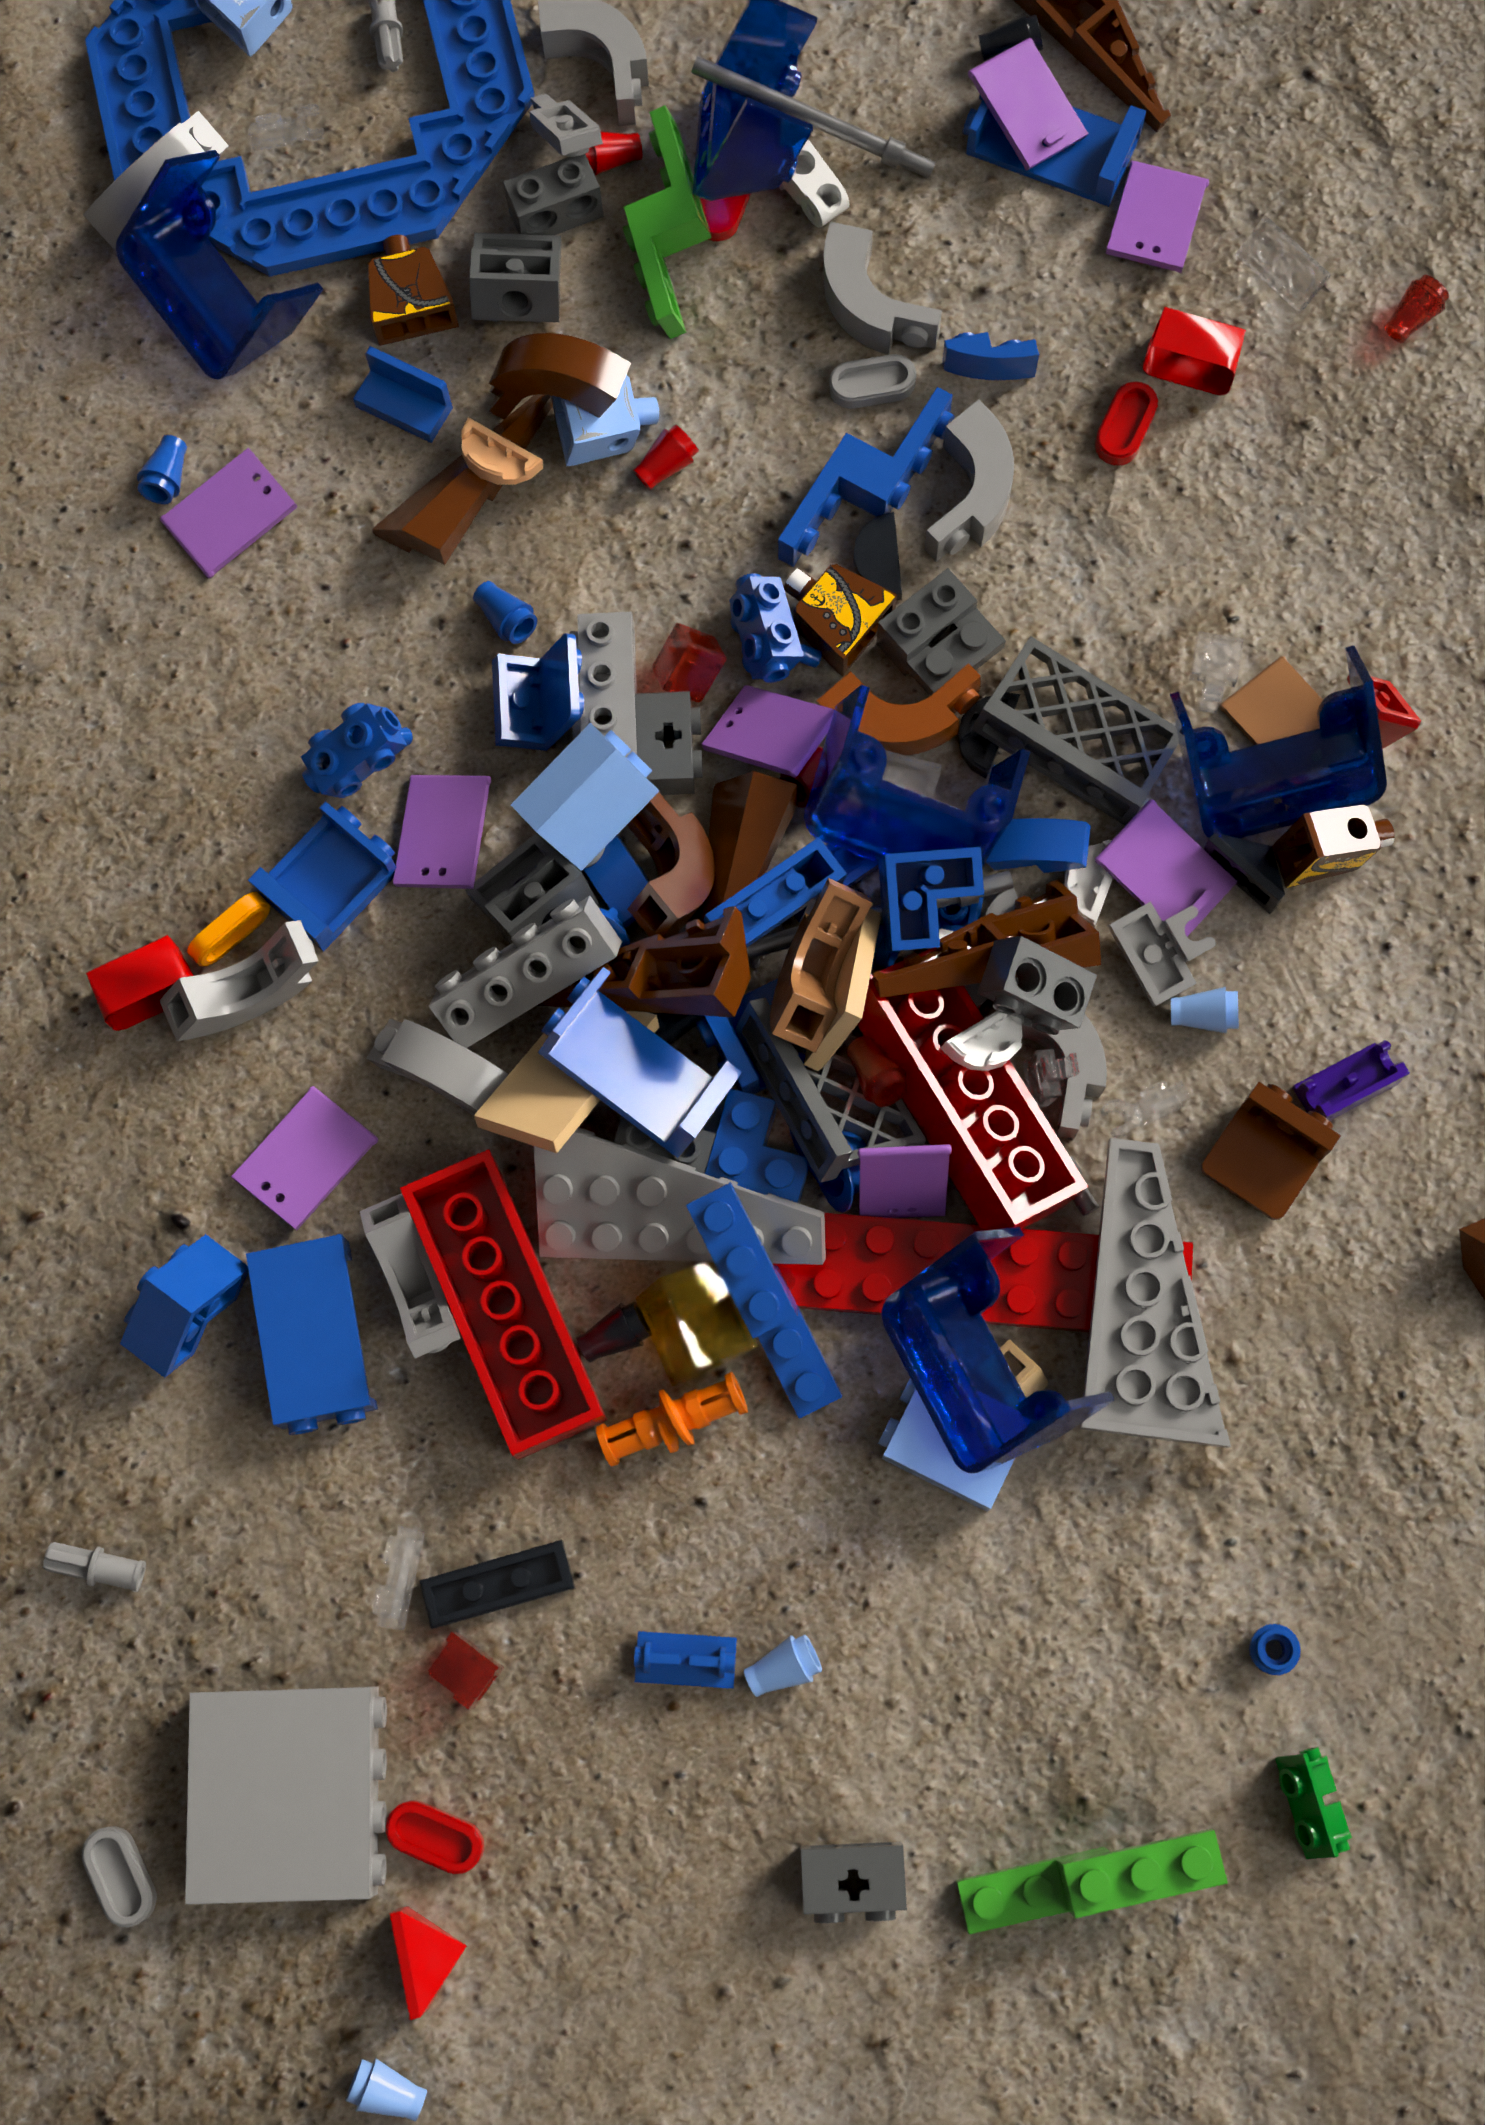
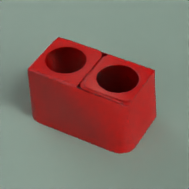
M1164 307L1147 348L1142 367L1143 371L1149 376L1215 395H1226L1229 393L1235 377L1246 330Z
M168 935L86 972L104 1021L114 1031L125 1030L164 1012L159 1000L179 978L194 976L181 950Z

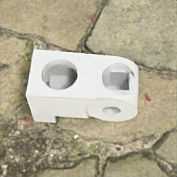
M805 135L774 156L772 180L781 191L786 189L795 202L801 205L805 215L813 225L821 228L850 207L848 195L844 187Z

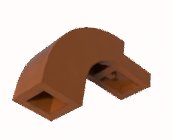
M968 663L928 698L917 703L900 705L889 703L876 697L850 671L816 702L817 705L840 711L841 715L831 729L852 745L880 755H913L934 749L959 733V719L954 713L964 714L980 698L978 693L981 691V675Z

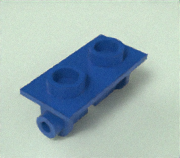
M638 1631L634 1655V1682L734 1689L737 1638Z

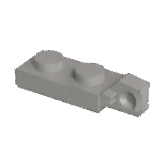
M546 93L530 98L534 110L529 111L532 128L562 156H581L586 154L590 147L603 144L599 125L570 100L557 103Z

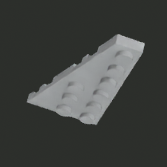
M579 1127L558 1153L534 1146L539 1257L714 1262L686 1204L731 1182L772 1263L823 1265L826 1260L825 1213L820 1210L770 1193L764 1195L738 1186V1182L724 1177L718 1179L697 1172L695 1167L643 1149L631 1147L626 1143L622 1146L594 1136V1132Z
M1110 1138L1107 1149L1080 1429L1229 1448L1231 1444L1221 1415L1220 1398L1212 1377L1207 1356V1343L1191 1277L1188 1276L1183 1255L1184 1247L1181 1234L1177 1230L1171 1204L1172 1196L1160 1146L1157 1143Z

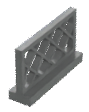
M1030 636L972 727V730L1125 826L1142 807L1151 788L1185 734L1183 730ZM1030 654L1047 664L1050 676L1030 678L1025 663ZM1019 674L1020 680L1013 681L1016 675ZM1077 682L1085 687L1089 700L1069 703L1064 684ZM1053 685L1059 704L1039 707L1033 688ZM1023 690L1029 709L1016 711L1000 700L1006 692ZM1115 706L1122 710L1127 724L1108 727L1102 708ZM1092 709L1098 729L1078 732L1072 712ZM1062 714L1068 733L1055 735L1045 729L1042 717ZM1154 730L1169 741L1164 749L1147 751L1141 732ZM1131 733L1136 753L1117 756L1111 736ZM1101 738L1107 758L1095 760L1084 753L1081 741ZM1157 760L1152 768L1150 761ZM1140 762L1145 778L1142 786L1138 787L1125 779L1120 765Z
M761 998L749 1001L735 1027V1031L820 1183L836 1179L842 1169L860 1165L858 1149L852 1151L842 1133L843 1129L867 1139L865 1148L923 1146L926 1141L925 1137L858 1025L842 1045L856 1051L860 1058L859 1065L834 1053L819 1075L806 1069L798 1056L799 1052L806 1055L807 1049L772 1034L770 1026L772 1005H769L767 999ZM830 1067L854 1077L850 1089L826 1078ZM860 1081L878 1089L882 1096L881 1103L857 1092ZM821 1090L846 1101L842 1113L827 1107L820 1094ZM852 1105L876 1115L872 1127L848 1116ZM882 1120H887L899 1126L905 1137L896 1139L879 1131Z

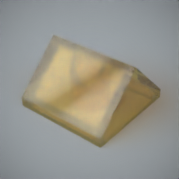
M705 1262L660 1277L635 1298L652 1332L651 1338L672 1387L680 1385L758 1347L714 1262Z

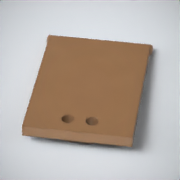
M1284 656L1278 658L1219 705V709L1230 718L1297 793L1361 742L1352 730L1289 664Z

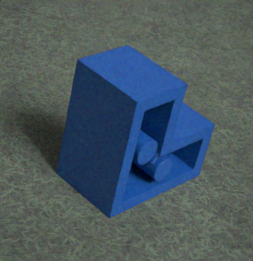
M981 847L895 853L878 856L885 951L940 947L937 899L984 895Z
M730 1089L705 1174L718 1179L724 1177L738 1182V1186L764 1195L770 1193L800 1204L809 1171V1162L806 1157L767 1147L776 1114L775 1101Z
M206 1234L190 1246L183 1244L173 1253L165 1265L161 1268L156 1266L150 1268L140 1279L137 1285V1290L140 1291L136 1303L130 1308L124 1318L127 1327L120 1344L161 1376L167 1377L195 1354L207 1323L237 1300L249 1272L248 1265Z

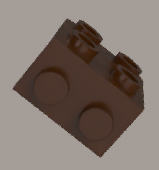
M1258 1082L1202 1162L1201 1171L1205 1176L1269 1219L1279 1220L1286 1214L1320 1161L1331 1152L1341 1135L1332 1130L1333 1124L1326 1117L1314 1111L1306 1113L1292 1104V1097L1280 1087L1273 1084L1265 1086Z

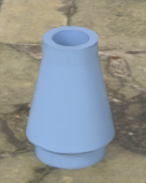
M1226 987L1188 996L1172 997L1171 1026L1182 1025L1227 1034V1029H1239L1238 991H1226Z
M805 1634L796 1639L792 1635L789 1636L754 1665L744 1669L748 1685L756 1697L767 1692L813 1682V1676L822 1672L818 1655Z
M376 2058L373 2063L361 2059L348 2090L346 2101L357 2105L356 2111L403 2117L416 2121L422 2109L427 2090L415 2085Z

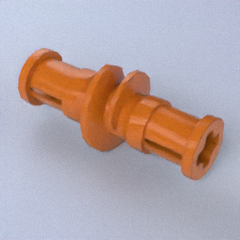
M733 1372L725 1374V1380L701 1390L694 1389L684 1393L681 1398L672 1400L664 1389L658 1390V1407L633 1414V1417L609 1427L604 1423L596 1426L597 1438L608 1464L611 1467L620 1464V1458L642 1449L649 1450L659 1446L663 1441L669 1452L675 1453L679 1450V1437L688 1446L694 1445L692 1429L704 1428L711 1425L712 1421L737 1411L740 1415L747 1413L748 1408L744 1395Z

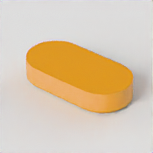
M251 892L243 896L196 935L189 944L187 953L199 966L212 965L264 922L270 912V905L258 892Z

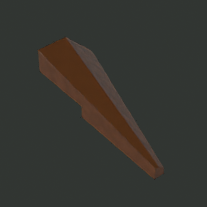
M533 395L493 428L492 431L526 449L553 406L551 395ZM461 455L372 529V532L375 536L408 553L414 549L445 565L487 499L493 501L503 485H497L478 477L468 468Z
M1055 880L1046 884L1045 894L1033 900L1025 895L1016 899L1014 910L1000 915L989 913L941 938L940 947H937V950L923 957H920L915 952L904 957V967L885 974L880 971L873 973V983L880 998L981 983L994 941L1022 936L1083 968L1101 965L1099 932L1078 914L1077 896L1059 880Z
M736 906L723 909L722 918L706 924L698 919L686 923V931L666 939L656 934L621 947L617 957L584 977L592 982L603 967L610 971V975L599 989V992L625 1011L735 1017L751 979L742 913ZM581 979L537 1006L571 1008L573 1004L567 998Z

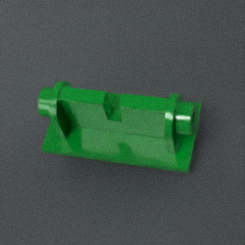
M1313 1747L1299 1751L1300 1754L1275 1757L1279 1770V1783L1283 1793L1287 1796L1295 1822V1836L1303 1848L1305 1858H1335L1339 1856L1338 1853L1350 1850L1348 1840L1352 1838V1835L1349 1831L1341 1802L1336 1801L1324 1805L1322 1798L1326 1794L1337 1791L1327 1755L1321 1756L1319 1747Z

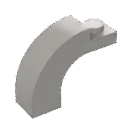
M538 0L545 59L579 56L592 59L601 64L610 73L615 84L619 126L635 125L634 106H643L641 86H649L645 48L633 24L620 11L601 0Z
M198 111L184 123L176 125L143 153L93 202L83 215L109 245L115 249L138 231L173 194L218 158L229 146Z
M830 221L824 244L823 286L827 304L839 325L859 343L888 355L893 340L902 341L907 346L914 348L925 346L936 349L940 334L942 310L897 301L879 292L867 275L872 254L873 230Z
M979 399L945 427L943 448L965 470L972 488L963 501L927 529L924 550L936 562L948 552L950 555H954L960 551L969 541L970 536L982 547L997 531L1007 511L1014 476L1013 451L1003 426Z
M301 920L285 922L253 955L219 971L179 978L159 1001L176 1041L214 1034L269 1012L297 995L312 982L309 971L319 960L315 954L314 945L308 938Z
M1054 993L1053 997H1054V1002H1055V1004H1056V996H1055V993ZM1084 1014L1080 1028L1060 1030L1057 1035L1043 1033L1034 1029L1031 1026L1032 1020L1024 1017L1022 1038L1033 1040L1049 1050L1057 1060L1062 1072L1063 1092L1056 1135L1057 1137L1075 1139L1080 1126L1088 1127L1093 1100L1085 1098V1095L1101 1097L1106 1088V1059L1100 1037L1086 1014Z
M389 1019L385 1028L377 1035L375 1045L366 1058L379 1068L409 1078L428 1087L473 1116L509 1075L460 1044L406 1019L402 1023Z
M402 1193L359 1211L365 1235L384 1272L398 1307L407 1344L414 1358L427 1353L439 1352L450 1343L461 1339L458 1332L459 1328Z

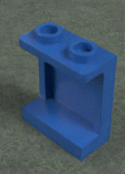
M326 801L319 807L322 813L321 819L269 873L260 867L248 879L253 889L289 922L301 920L308 938L323 952L394 878L395 869L397 868L391 858L395 852L384 840L377 835L369 839L358 829L362 824L349 810L343 806L335 810Z

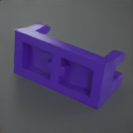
M1383 1040L1378 1044L1373 1043L1295 1084L1292 1088L1307 1113L1308 1111L1317 1112L1330 1121L1397 1086L1410 1072L1404 1062L1396 1064L1392 1062L1388 1055L1391 1044Z

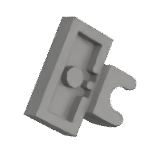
M1150 901L1107 925L1152 1007L1197 984L1186 962L1216 945V941L1212 937L1192 941L1186 936V924L1198 915V909L1193 905L1162 922Z

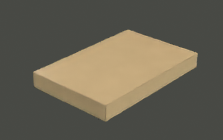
M871 908L845 956L834 991L837 1013L816 1053L808 1049L806 1050L804 1065L816 1071L823 1069L862 1019L881 920L880 912Z

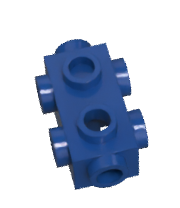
M756 573L740 577L735 583L737 591L729 600L732 616L730 623L734 631L740 636L743 654L742 664L745 670L751 674L752 679H763L768 683L781 681L790 674V671L798 662L816 668L820 663L822 652L800 643L781 577H765Z
M368 703L354 704L343 711L341 714L343 723L333 731H320L309 739L308 745L311 749L304 753L301 759L307 768L302 772V776L311 790L338 798L348 797L361 788L363 780L373 772L390 766L395 761V755L411 744L412 733L407 727L401 728L400 721L396 715L386 707Z

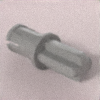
M368 0L372 15L369 31L371 38L376 44L378 64L382 70L389 69L391 72H396L399 70V65L403 63L400 41L403 35V26L397 20L396 0H381V4H378V0Z
M53 1542L50 1543L45 1552L43 1568L49 1572L85 1579L88 1586H94L98 1582L138 1592L144 1578L146 1562L106 1554L102 1547H97L95 1551Z

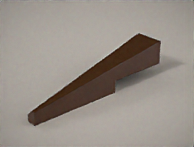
M1013 0L1029 16L1036 15L1039 25L1128 107L1131 105L1145 110L1146 116L1144 121L1154 131L1158 132L1170 119L1169 109L1164 110L1155 90L1156 81L1151 72L1147 73L1138 54L1140 47L1118 0Z
M755 771L715 784L712 794L708 838L715 860V879L708 897L702 904V923H704L703 919L707 913L766 873L798 806L797 784Z

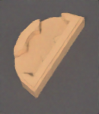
M468 417L461 430L462 456L468 468L478 477L497 485H515L532 479L543 469V459Z

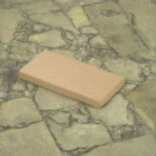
M566 1007L563 1011L567 1013L570 1007ZM626 1011L655 1033L659 1028L657 1015L648 1012ZM543 1034L475 1113L474 1118L478 1128L558 1153L600 1099L538 1053L548 1038L546 1034Z

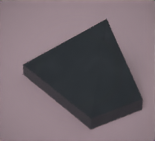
M1214 833L1208 839L1204 850L1237 881L1236 885L1271 914L1285 896L1272 846Z

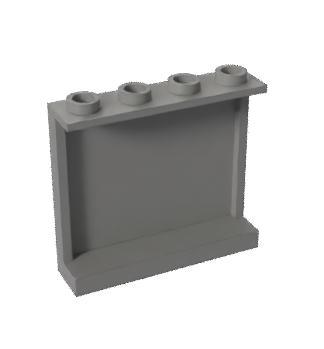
M379 1686L190 1693L185 1905L370 1899L378 1894V1886H384L386 1881L385 1854H378V1833L385 1832L387 1820L385 1801H378V1780H385L387 1771L386 1750L379 1749V1728H385L387 1703L385 1697H379Z

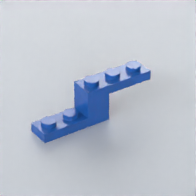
M939 387L935 389L893 457L846 433L779 537L778 559L794 567L802 554L808 556L819 538V531H817L824 519L831 520L834 517L842 499L875 517L890 513L892 508L899 510L909 494L911 486L908 483L915 472L918 474L923 473L933 453V450L930 449L937 437L944 439L946 425L955 418V415L951 413L953 395Z
M881 806L826 845L819 837L711 910L704 916L703 921L706 924L722 918L723 909L736 906L742 913L746 947H749L793 915L800 923L805 913L810 914L828 878L851 887L879 868L878 856L900 853L908 848L911 841L886 808Z
M729 1182L686 1204L752 1338L758 1337L798 1418L800 1419L842 1398V1393L778 1266H773L732 1183Z

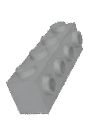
M632 611L577 614L578 631H570V634L576 636V648L582 654L578 686L579 692H582L584 696V710L581 718L572 726L573 740L591 723L604 736L612 730L631 749L625 757L632 751L637 755L635 713L637 678L635 628Z
M590 895L578 903L573 898L565 901L550 913L551 920L539 927L535 923L523 927L511 938L513 943L501 951L496 947H492L473 961L475 967L462 975L458 970H455L437 982L434 986L437 991L428 1007L454 1042L468 1048L617 957L622 940Z

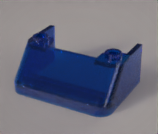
M748 0L715 64L792 98L798 90L802 73L797 71L798 56L817 24V17L780 0ZM706 80L699 105L693 194L708 201L777 189L783 181L789 183L797 167L798 155L811 135L813 125Z
M216 150L165 159L118 236L116 253L123 269L208 377L219 380L235 375L289 337L324 289L319 283H314L285 292L266 295L257 303L208 240L216 224V211L212 200L203 190L202 185L221 157Z
M1355 645L1345 648L1351 688L1334 692L1324 698L1317 710L1319 729L1229 752L1227 740L1220 730L1208 726L1193 729L1179 692L1170 694L1182 758L1202 829L1208 838L1214 833L1244 838L1291 826L1304 813L1358 805L1368 806L1383 796L1387 788V777L1374 685Z
M861 684L835 706L804 814L805 825L813 837H819L825 843L878 862V856L884 854L981 847L983 867L1013 818L1030 751L1020 749L993 766L988 784L978 788L970 795L965 811L883 780L887 764V755L883 745L876 738L858 731L870 687Z
M1020 1227L972 1233L891 1294L882 1307V1323L954 1463L967 1473H979L990 1470L1063 1436L1115 1401L1111 1392L1068 1401L1054 1390L1037 1391L1027 1398L1024 1395L982 1316L983 1312L996 1303L1000 1294V1280L990 1260L1024 1236Z

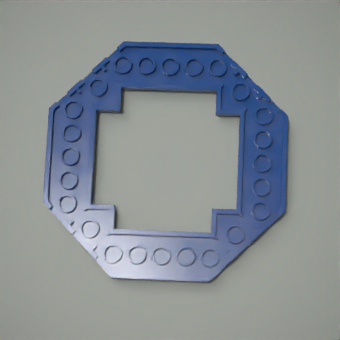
M114 0L109 7L111 14L100 28L94 26L85 38L114 181L166 133L179 123L182 124L190 118L172 31L212 22L197 8L195 0ZM423 0L450 108L409 118L417 155L255 192L250 191L242 157L229 158L210 163L173 194L154 214L269 277L384 251L383 242L392 235L406 236L409 245L437 239L533 104L530 98L535 97L511 0Z

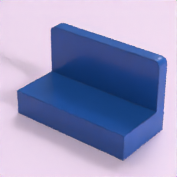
M370 346L365 353L370 371L353 398L356 408L432 443L453 409L446 382Z

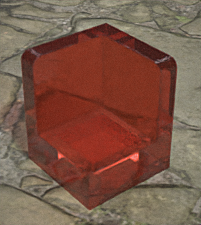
M676 623L654 661L652 669L662 690L667 692L690 691L691 700L699 703L703 701L727 658L714 636Z
M451 1631L446 1638L448 1644L429 1668L428 1673L455 1694L452 1698L468 1710L475 1709L502 1672L504 1666L459 1632Z

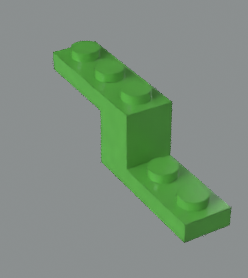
M666 105L650 111L655 130L649 132V138L657 157L663 156L665 167L660 169V175L666 189L624 206L628 225L623 226V231L630 249L633 252L637 251L639 262L634 264V269L640 285L643 289L647 288L650 299L645 301L648 316L654 327L661 325L668 337L672 339L686 333L664 258L712 237L679 127Z
M1207 1829L1115 1851L1099 1847L956 1880L967 1932L968 1934H974L1069 1912L1075 1918L1224 1885L1228 1884L1215 1830Z

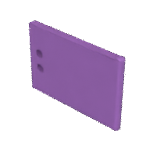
M1031 38L1022 41L968 71L969 78L974 83L1026 171L1088 135L1087 130Z
M1132 160L1129 165L1130 172L1106 254L1182 273L1205 188L1209 185V179Z
M247 448L169 512L162 515L160 521L205 576L212 578L215 573L298 506L253 452Z
M745 685L701 745L705 751L796 778L838 720L841 713L837 709H831Z
M411 775L393 884L396 887L473 889L491 777Z
M1152 799L1141 808L1095 858V862L1101 865L1142 906L1151 901L1162 922L1191 905L1195 906L1198 909V915L1186 924V936L1199 925L1237 883L1222 866Z
M312 1086L231 1177L297 1231L367 1151L378 1142V1137Z
M951 1145L859 1148V1215L885 1218L945 1216L949 1154L952 1151Z

